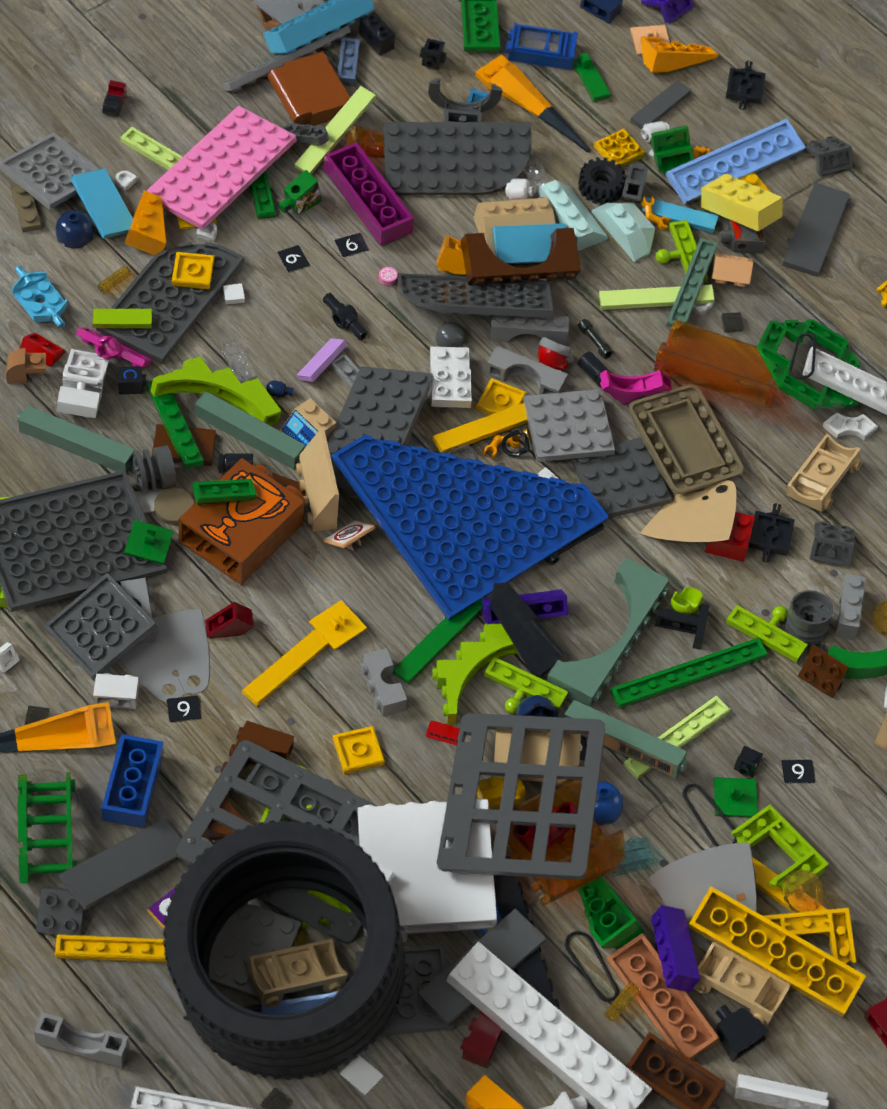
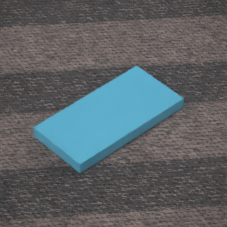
M106 169L73 175L71 182L102 238L105 239L128 233L133 218Z
M563 223L494 226L492 230L495 255L506 264L542 263L549 255L551 246L550 235L555 229L566 228V225Z

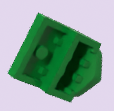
M687 125L651 133V146L658 172L666 175L667 171L694 160Z

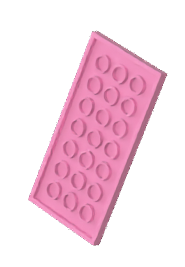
M238 105L147 191L162 197L163 209L203 230L297 141L296 135Z

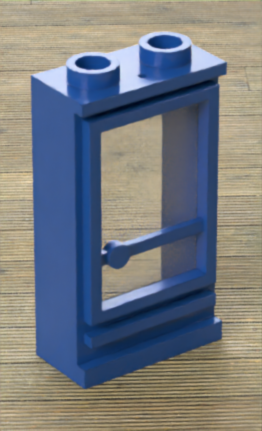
M514 22V27L509 30L508 40H511V42H507L506 53H509L508 61L572 70L578 32L569 33L560 30L517 25Z

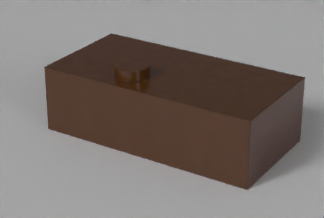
M648 1032L626 1066L652 1089L651 1091L678 1109H711L726 1087L725 1081L651 1032Z

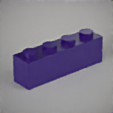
M562 589L519 595L538 619L568 615L567 595ZM491 598L483 599V620L486 624H501L490 607Z
M661 905L652 915L651 924L655 933V941L658 947L666 988L690 993L699 982L700 975L685 911Z

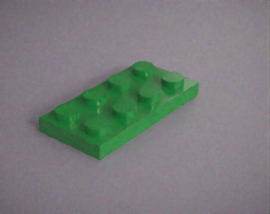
M460 0L464 52H500L497 0Z

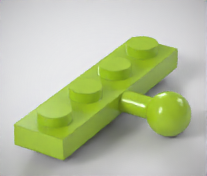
M688 220L669 223V230L677 250L669 252L666 249H660L656 253V260L660 264H666L670 259L680 258L686 274L697 245ZM706 275L704 282L708 281V275Z
M738 605L735 606L726 619V624L753 639L760 638L762 644L796 663L808 645L777 627L779 622L787 619L788 610L784 606H777L773 609V618L770 622L763 620Z
M493 657L484 673L485 677L516 691L514 697L509 698L505 702V710L509 714H516L517 707L521 703L523 696H545L554 703L557 711L560 710L568 696V691L496 657Z

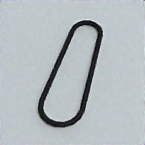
M804 333L797 338L789 369L790 375L796 379H806L814 373L816 336L814 334ZM804 336H811L814 339L812 371L805 376H796L792 373L799 341Z
M687 785L682 792L684 800L711 842L716 847L721 846L714 841L686 797V790L691 787L698 788L732 830H735L734 826L699 785ZM735 837L734 841H733L731 844L737 842L736 837Z
M581 931L570 933L565 939L567 952L597 996L603 1001H613L618 995L617 986L588 934ZM579 934L589 940L615 990L613 997L604 998L598 992L569 949L568 940L570 937Z

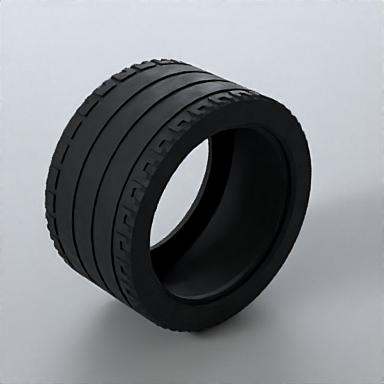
M271 820L269 823L259 822V825H248L245 829H237L235 833L227 834L222 840L215 841L214 845L210 848L207 847L202 855H198L193 865L190 864L187 867L188 871L182 874L180 883L176 884L174 888L175 893L170 897L171 902L166 910L168 915L165 916L164 920L165 928L163 929V935L165 939L163 940L166 964L191 1025L198 1036H201L202 1041L214 1053L217 1052L220 1058L225 1059L232 1066L237 1065L240 1070L250 1071L254 1075L257 1073L261 1074V1077L267 1078L269 1076L274 1077V1079L285 1077V1080L295 1077L304 1079V1076H309V1078L315 1077V1074H326L330 1069L334 1071L338 1069V1066L348 1064L350 1059L359 1057L358 1054L366 1051L368 1045L374 1044L376 1038L385 1031V1025H389L392 1015L396 1012V1004H399L404 988L402 982H405L406 970L405 950L397 906L390 884L386 881L384 873L379 869V865L373 862L372 857L365 853L360 845L356 846L352 839L345 838L340 832L338 834L335 833L331 828L325 829L320 824L315 826L312 825V822L307 821L306 823H300L299 820H293V822H288V820H282V822ZM292 888L318 891L343 903L361 921L366 929L367 936L363 956L356 971L339 992L311 1009L284 1015L254 1012L230 1001L209 980L210 955L221 928L240 907L265 893Z

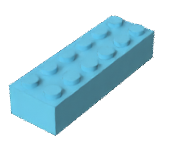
M330 0L264 32L263 35L271 53H278V55L286 53L288 55L294 53L299 46L305 47L310 45L313 39L319 40L326 37L325 33L329 31L333 33L340 30V26L344 24L347 26L354 23L356 18H362L370 14L369 12L375 8L372 0Z

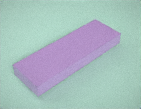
M331 338L297 374L298 379L314 382L346 348V341Z

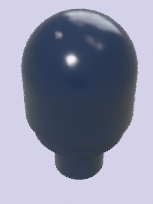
M272 380L266 386V390L271 396L284 397V394L293 396L294 388L286 387V383Z

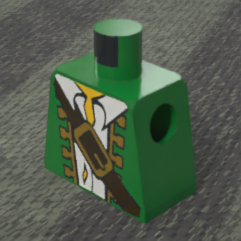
M305 170L284 188L285 200L279 203L278 206L283 213L292 209L296 214L300 215L319 204L322 200L318 181Z

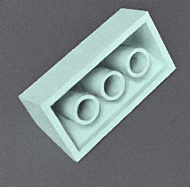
M554 180L540 186L538 198L544 197L549 199L554 211L555 223H565L566 228H574L578 251L608 239L607 235L569 185Z

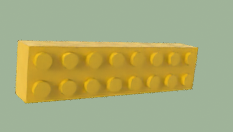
M712 886L709 888L688 926L689 929L711 942H716L791 985L790 988L842 1018L866 975Z

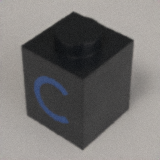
M142 366L118 367L119 394H143L142 386H146V374H142Z

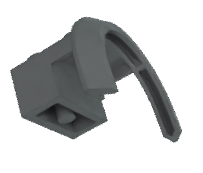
M436 78L429 82L428 94L430 99L437 106L444 109L443 122H481V112L495 107L501 100L503 91L498 85L492 84L490 93L484 99L471 103L453 101L442 94L440 90L441 78Z

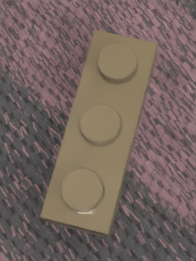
M18 184L10 185L22 233L40 230L41 223L33 196Z

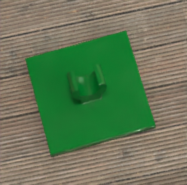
M134 520L124 554L164 565L174 530Z
M714 777V804L724 816L753 817L757 814L756 779ZM715 810V816H720V814Z

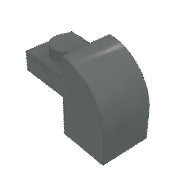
M630 163L622 199L641 202L648 167Z

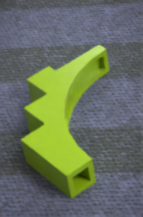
M201 356L184 361L180 370L177 369L153 378L151 393L154 397L182 392L203 395L207 391L270 426L279 423L282 411L258 378L240 383L229 367L211 372Z
M484 624L483 632H479V642H460V649L456 650V660H437L436 668H432V681H436V689H441V696L446 700L442 710L443 717H447V725L456 724L459 698L474 675L490 664L493 657L500 659L519 653L501 624Z

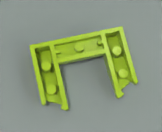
M770 804L731 832V836L736 837L738 843H749L750 848L770 836L795 863L768 884L773 888L778 886L787 890L789 895L823 875L829 865Z

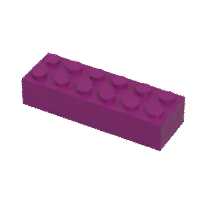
M357 142L325 155L324 171L380 246L413 233L414 217Z

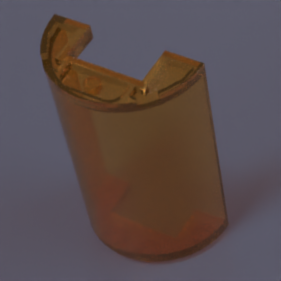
M675 320L671 326L667 343L662 342L658 349L654 371L661 370L668 376L763 408L771 406L777 388H775L776 382L758 352L757 346Z

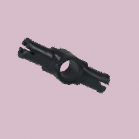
M331 292L323 297V302L332 310V318L337 327L341 329L345 327L347 330H350L359 341L367 336L368 332L358 322V314L352 305L348 304L345 306L343 303H340Z

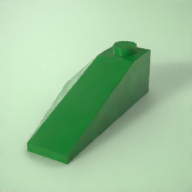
M593 865L587 868L584 878L576 879L580 897L584 904L585 915L589 922L590 933L603 949L623 947L641 933L645 934L636 918Z

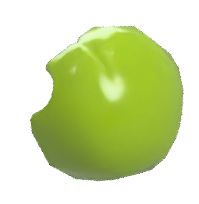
M685 587L681 593L675 591L671 598V605L674 611L683 614L693 615L697 613L703 602L702 592L692 587Z

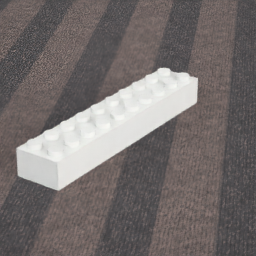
M480 942L475 944L449 974L447 982L576 1093L583 1096L595 1109H637L652 1090Z

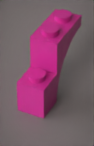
M607 370L600 373V385L603 391L608 392L623 405L641 396L648 397L672 390L670 377L661 370L632 377L616 375Z

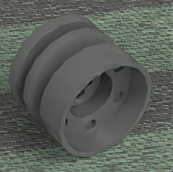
M167 445L154 447L153 457H150L146 449L143 450V459L139 451L133 452V473L141 493L148 491L147 483L151 491H155L156 481H159L162 489L176 486L174 463Z
M812 590L797 593L790 603L789 613L785 622L786 632L808 645L820 643L825 639L833 614V605L830 599L824 594Z

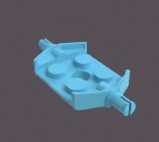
M19 265V268L17 266L15 272L20 278L12 287V293L34 322L51 321L55 322L58 328H61V326L63 328L66 323L60 316L67 309L68 300L65 299L64 301L48 280L46 272L26 273L21 265ZM38 299H43V300H45V302H43V303H39V302H35V301L38 300Z

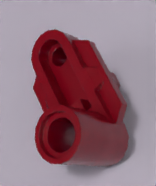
M563 802L559 806H554L552 813L578 814V809L571 802ZM514 825L512 829L514 837L532 854L536 826ZM550 827L547 850L555 843L561 844L565 841V834L571 829L575 832L576 828Z

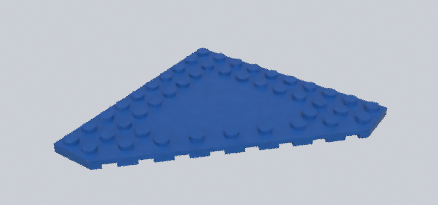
M364 435L331 456L332 460L448 620L491 594L494 583L510 582L609 518L586 485L579 483L577 485L567 483L566 480L552 477L538 476L539 474L526 471H514L511 468L500 465L483 464L484 462L469 458L467 460L457 458L456 455L443 452L435 453L421 447L400 445L401 443L386 439L382 441L374 439L372 436Z

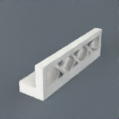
M742 1074L738 1075L734 1097L784 1109H827L829 1102L827 1100L828 1093Z

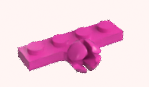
M79 327L76 335L82 338L81 341L87 344H96L94 346L96 354L105 360L116 357L123 361L128 360L132 362L131 365L134 367H150L153 359L118 343L117 339L112 336H104L87 327Z

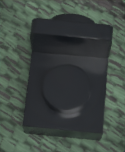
M744 746L736 760L734 770L742 775L754 777L763 753Z

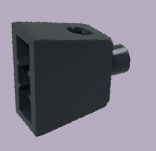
M723 1005L715 1012L721 1019L715 1030L732 1062L766 1041L769 1033L768 1029L745 1008H740L732 1013L726 1005Z

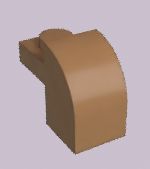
M21 348L12 351L7 356V383H27V374L46 373V353H26V349Z

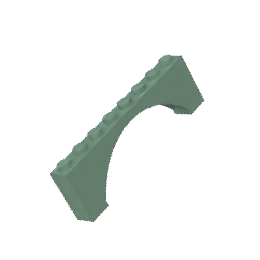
M626 557L617 570L614 582L623 591L629 609V625L625 633L611 648L594 657L570 662L558 660L548 674L547 682L568 691L567 697L591 707L594 702L597 703L603 692L601 690L603 687L607 688L612 680V673L618 672L622 664V658H627L632 649L631 644L633 642L636 643L640 638V630L642 627L646 628L651 619L649 616L652 612H657L661 598H666L670 590L668 588L669 579Z

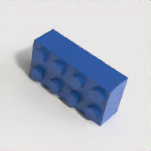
M121 734L101 808L102 821L145 828L164 755L163 741Z

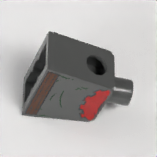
M730 220L727 231L719 232V242H730L733 252L763 253L765 239L762 229L756 231Z

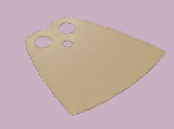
M725 480L707 486L700 492L691 491L684 494H676L672 498L671 503L666 504L650 520L640 534L681 542L729 540L736 512V486L734 482ZM721 485L728 486L727 491L723 493L716 492L717 487ZM703 496L709 497L707 500H702Z

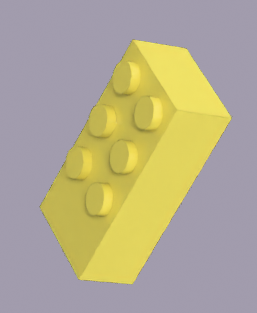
M724 174L701 188V207L751 229L760 231L783 216V197L764 190L759 186L749 184L744 180L732 177L730 174Z

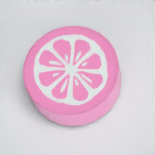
M384 267L379 271V281L383 285L391 286L397 282L398 272L396 269Z

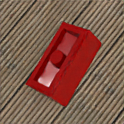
M35 332L23 337L20 349H26V353H46V365L49 367L53 366L65 353L63 348Z

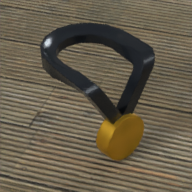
M527 428L523 431L516 430L507 434L501 443L504 453L512 457L527 453L530 449L529 441L532 440L530 430ZM516 435L525 437V447L519 451L512 452L506 447V441L510 437Z

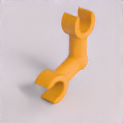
M644 196L641 200V205L645 208V217L649 221L656 223L659 229L666 230L668 226L664 223L668 224L670 219L666 216L659 217L654 215L652 211V205L655 202L653 196L649 203Z
M495 435L491 444L485 447L484 456L488 451L493 452L492 459H494L497 447L502 443L505 436ZM520 435L507 439L506 444H509L512 448H519L520 442H514L513 440H520Z

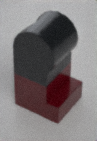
M110 80L106 98L103 102V114L118 117L127 96L126 83Z

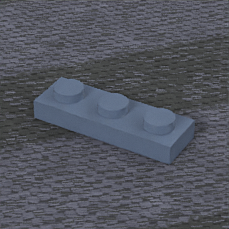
M342 37L337 73L341 83L355 84L360 39Z

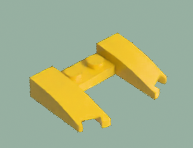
M849 908L764 916L797 936L828 933L831 955L845 964L849 961L853 964L856 963Z

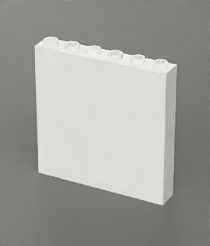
M476 798L475 809H488V799ZM430 801L421 804L409 802L405 805L389 803L384 806L365 805L358 807L359 845L365 853L372 857L373 862L394 872L395 877L390 883V888L395 898L400 927H404V931H407L408 934L490 929L497 925L494 876L492 874L443 872L437 867V857L447 802ZM472 822L467 857L492 858L490 823ZM446 840L445 848H452L453 841ZM364 928V936L366 937V936H367V932H366V929Z

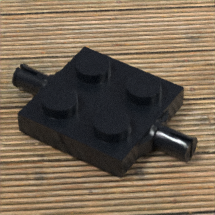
M749 60L745 62V68L730 67L726 99L740 101V110L742 105L743 110L746 109L747 102L761 104L766 73L752 70L753 62L750 61L749 63Z
M777 503L773 504L772 512H755L748 545L750 548L764 551L762 561L765 562L767 556L766 563L770 562L771 553L788 555L795 519L780 515L781 504H778L777 507Z

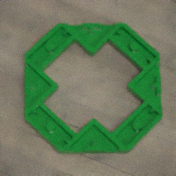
M807 319L805 322L785 320L784 323H778L777 321H770L756 348L781 391L812 409L856 407L859 404V401L825 385L821 392L799 379L792 377L788 373L791 361L777 353L783 337L796 343L798 336L804 333H811L816 336V342L838 354L837 359L860 369L861 364L856 355L849 351V343L846 338L814 319ZM805 336L800 339L799 345L803 342Z

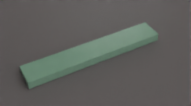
M700 238L666 322L667 327L685 331L714 258L718 243Z

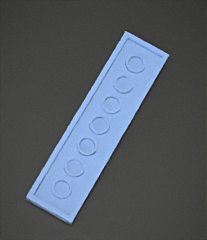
M784 119L669 170L666 176L685 205L701 198V188L724 174H730L732 177L739 179L803 152L806 147L788 119Z

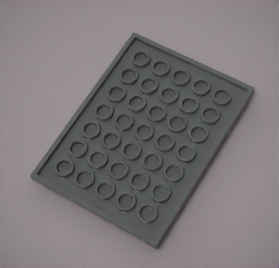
M125 470L0 500V588L10 612L80 595L106 573L120 585L121 581L148 578L167 572L165 562L163 565L124 554L134 520L148 523Z

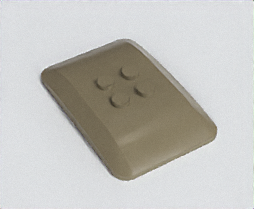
M685 385L630 403L629 414L653 461L673 492L677 494L688 493L736 478L742 474L743 464L703 393L696 385Z

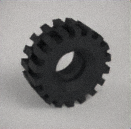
M599 157L596 158V161L590 159L589 163L586 162L581 167L578 189L581 191L582 196L586 195V200L590 201L592 199L594 204L598 201L600 205H604L605 202L612 203V200L616 202L619 197L621 198L626 174L624 168L621 169V165L619 163L615 164L614 160L607 161L608 158L600 160ZM603 180L608 184H599L596 181Z

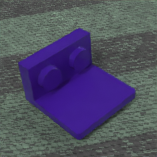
M641 0L642 4L660 7L665 23H671L694 7L692 0Z

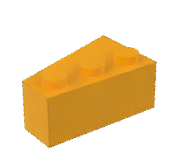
M145 190L143 191L124 244L154 256L164 250L166 236L162 197Z

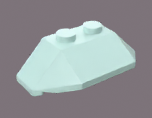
M606 203L592 210L593 215L634 262L650 255L655 227L634 203Z

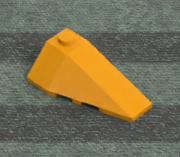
M641 36L640 39L644 65L649 68L650 72L655 74L670 72L718 58L719 55L708 46L692 43L686 46L675 40L672 43L662 42L663 38Z
M447 234L436 260V266L440 271L466 275L461 241Z

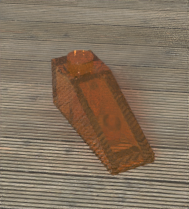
M357 125L345 134L344 147L357 142L368 157L384 158L383 134Z

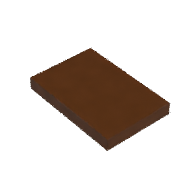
M157 424L153 449L154 447L167 445L173 462L181 463L164 425ZM188 427L203 458V465L211 466L216 430Z

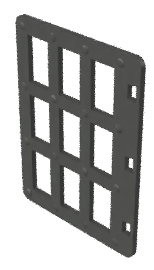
M479 713L465 714L461 719L437 857L438 869L443 872L561 879L584 878L587 873L595 805L599 797L597 790L605 737V723L599 719ZM488 729L512 730L507 763L482 762ZM526 731L550 732L546 765L521 764ZM564 733L589 734L584 767L559 766ZM465 735H471L470 742H463ZM480 775L505 776L500 810L475 809ZM519 777L543 778L539 812L513 811ZM557 779L582 780L578 814L552 813ZM456 787H463L461 794L454 795ZM472 822L497 824L492 858L467 857ZM511 824L536 826L531 860L506 859ZM550 827L576 828L571 863L545 861ZM446 840L453 841L452 848H445Z
M243 740L236 747L178 844L176 856L180 860L193 865L198 855H202L207 847L213 846L211 843L201 839L212 820L233 831L245 829L248 825L254 826L220 808L230 789L269 808L271 811L264 823H269L271 820L280 822L283 816L292 821L299 820L300 823L312 822V825L320 824L325 829H333L337 834L339 832L342 833L345 838L352 839L356 846L359 845V838L343 831L353 812L358 814V807L377 805L251 741ZM248 759L260 763L262 766L289 779L279 797L238 777ZM300 786L341 806L331 824L290 804ZM281 889L272 891L270 898L264 895L256 897V899L345 944L351 943L362 926L361 921L352 911L347 914L308 894V889ZM324 919L332 923L331 929L319 924L320 920Z

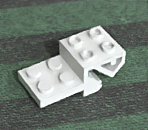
M430 347V373L434 376L430 388L431 407L471 408L469 348Z
M71 349L63 371V386H60L56 411L64 414L79 415L85 418H96L109 359L105 360L96 353Z

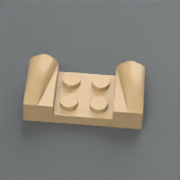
M826 434L787 484V496L818 511L824 512L826 509L829 510L833 503L831 493L847 471L853 473L855 470L858 471L862 464V460H860L861 448L844 447L834 441L830 435Z
M333 939L250 956L246 966L261 1005L268 1006L269 1008L279 1005L283 995L290 992L321 985L325 992H339L345 985L348 976L337 960Z
M713 941L703 960L698 965L700 980L693 989L698 993H709L714 988L750 1008L749 1013L763 1026H768L786 997L791 985Z

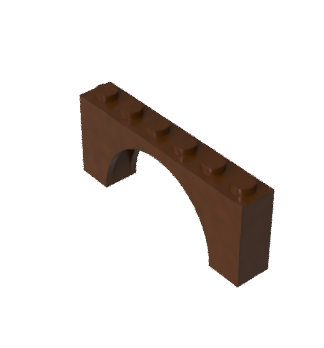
M574 228L555 229L550 235L551 246L547 259L541 264L530 268L514 267L501 261L489 248L484 233L465 234L461 239V247L467 283L483 285L487 282L501 284L504 281L518 283L522 280L536 282L540 279H546L547 281H553L558 278H564L565 280L574 279L581 271Z
M246 721L244 727H240L236 737L238 741L236 745L232 744L229 756H232L241 741L248 740L288 760L294 748V736ZM248 759L243 769L256 764V762ZM226 761L224 762V764H223V766H222L221 772L223 771L224 767H225L226 764H227ZM227 794L220 808L256 825L237 813L230 803ZM212 820L202 837L213 841H220L225 835H231L236 831Z

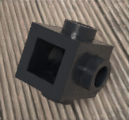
M427 38L419 56L422 58V66L439 70L441 63H445L447 53L444 52L445 42Z

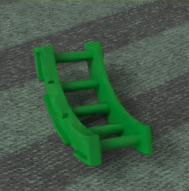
M71 772L66 773V782L32 783V781L27 780V774L18 775V842H23V847L19 848L18 855L20 884H28L29 876H33V874L65 872L77 865V861H73L71 814L72 792H76L75 779H71ZM66 790L65 795L31 796L32 792ZM66 803V815L31 816V814H28V807H32V805ZM67 823V838L37 840L28 838V827H32V825ZM67 847L68 863L33 865V863L28 861V851H32L33 848Z

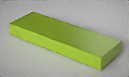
M93 309V328H152V309Z

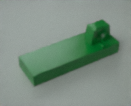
M587 53L580 54L579 58L573 60V67L591 100L594 103L609 99L610 92L592 59Z
M252 479L194 482L192 486L197 505L209 504V502L255 500L257 496Z

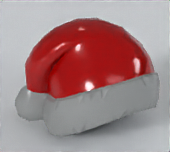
M543 337L539 343L537 354L539 363L563 371L567 368L568 364L574 361V356L570 354L572 349Z

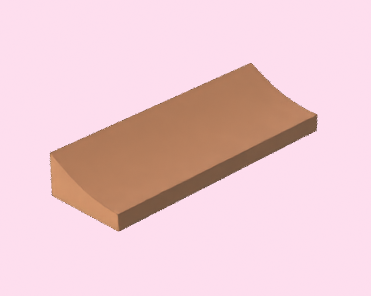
M643 933L607 957V961L667 1044L688 1058L694 1059L721 1043L718 1035L685 991L666 988L659 955Z

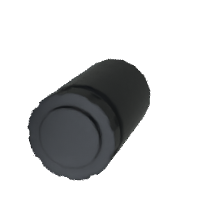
M591 351L583 354L577 362V365L598 387H601L600 373L605 370L611 372Z
M219 453V473H227L241 458L253 465V453H225V455Z

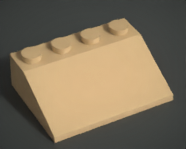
M548 198L478 203L473 217L478 232L484 233L486 242L494 254L495 247L492 230L494 226L556 224L554 211Z
M320 429L301 452L299 463L296 464L297 476L301 475V480H299L301 492L305 491L306 494L303 497L305 499L304 508H308V513H306L308 525L311 524L313 532L337 529L338 488L325 430Z
M495 730L493 762L507 763L512 730ZM526 731L521 764L546 765L550 732ZM564 733L559 766L579 767L581 734ZM493 776L495 778H505V776ZM518 778V780L543 782V778ZM557 779L559 784L578 785L579 780Z

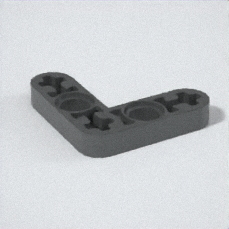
M294 123L283 127L284 130L296 135V142L322 145L329 140L328 132L324 127ZM283 153L273 164L277 163L285 153Z

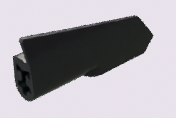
M494 583L490 607L531 674L539 677L557 662L565 652L538 623L537 616L508 583Z

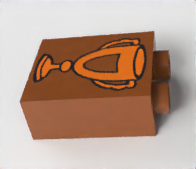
M243 458L218 481L252 479L257 494L255 500L209 502V504L199 505L195 502L179 518V542L240 585L303 525L305 499L297 488L291 485L282 486L273 479L271 472L261 464L253 466Z

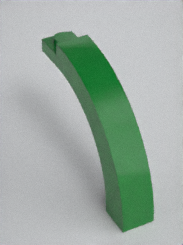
M831 645L828 654L848 666L843 678L869 679L887 675V648L876 652H852Z

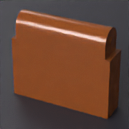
M323 51L283 63L282 67L276 68L268 74L269 82L294 124H311V126L331 121L350 99L349 94Z

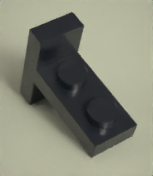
M701 604L698 617L688 613L673 612L670 609H658L655 626L695 634L692 648L700 650L710 605Z

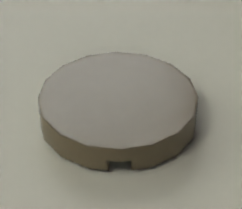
M168 488L160 492L155 498L154 512L162 522L178 525L179 518L194 504V500L186 490Z

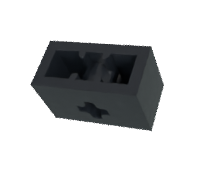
M375 12L360 18L359 35L379 56L394 49L395 33Z

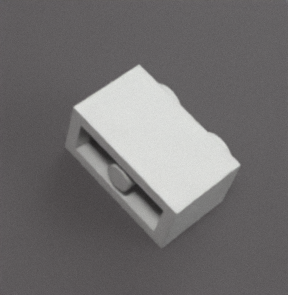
M110 673L96 674L93 693L94 704L109 702V706L112 708L136 709L139 677L112 675Z

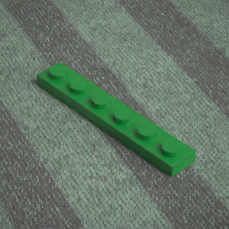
M153 381L147 382L146 388L184 470L203 466V458L173 394L168 393L154 397L151 393Z

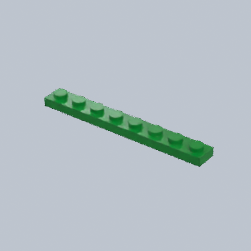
M756 638L612 687L610 693L618 709L766 659L768 653L760 638Z

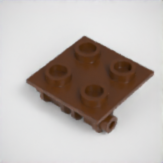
M813 645L798 677L833 698L836 691L843 684L841 681L848 666Z

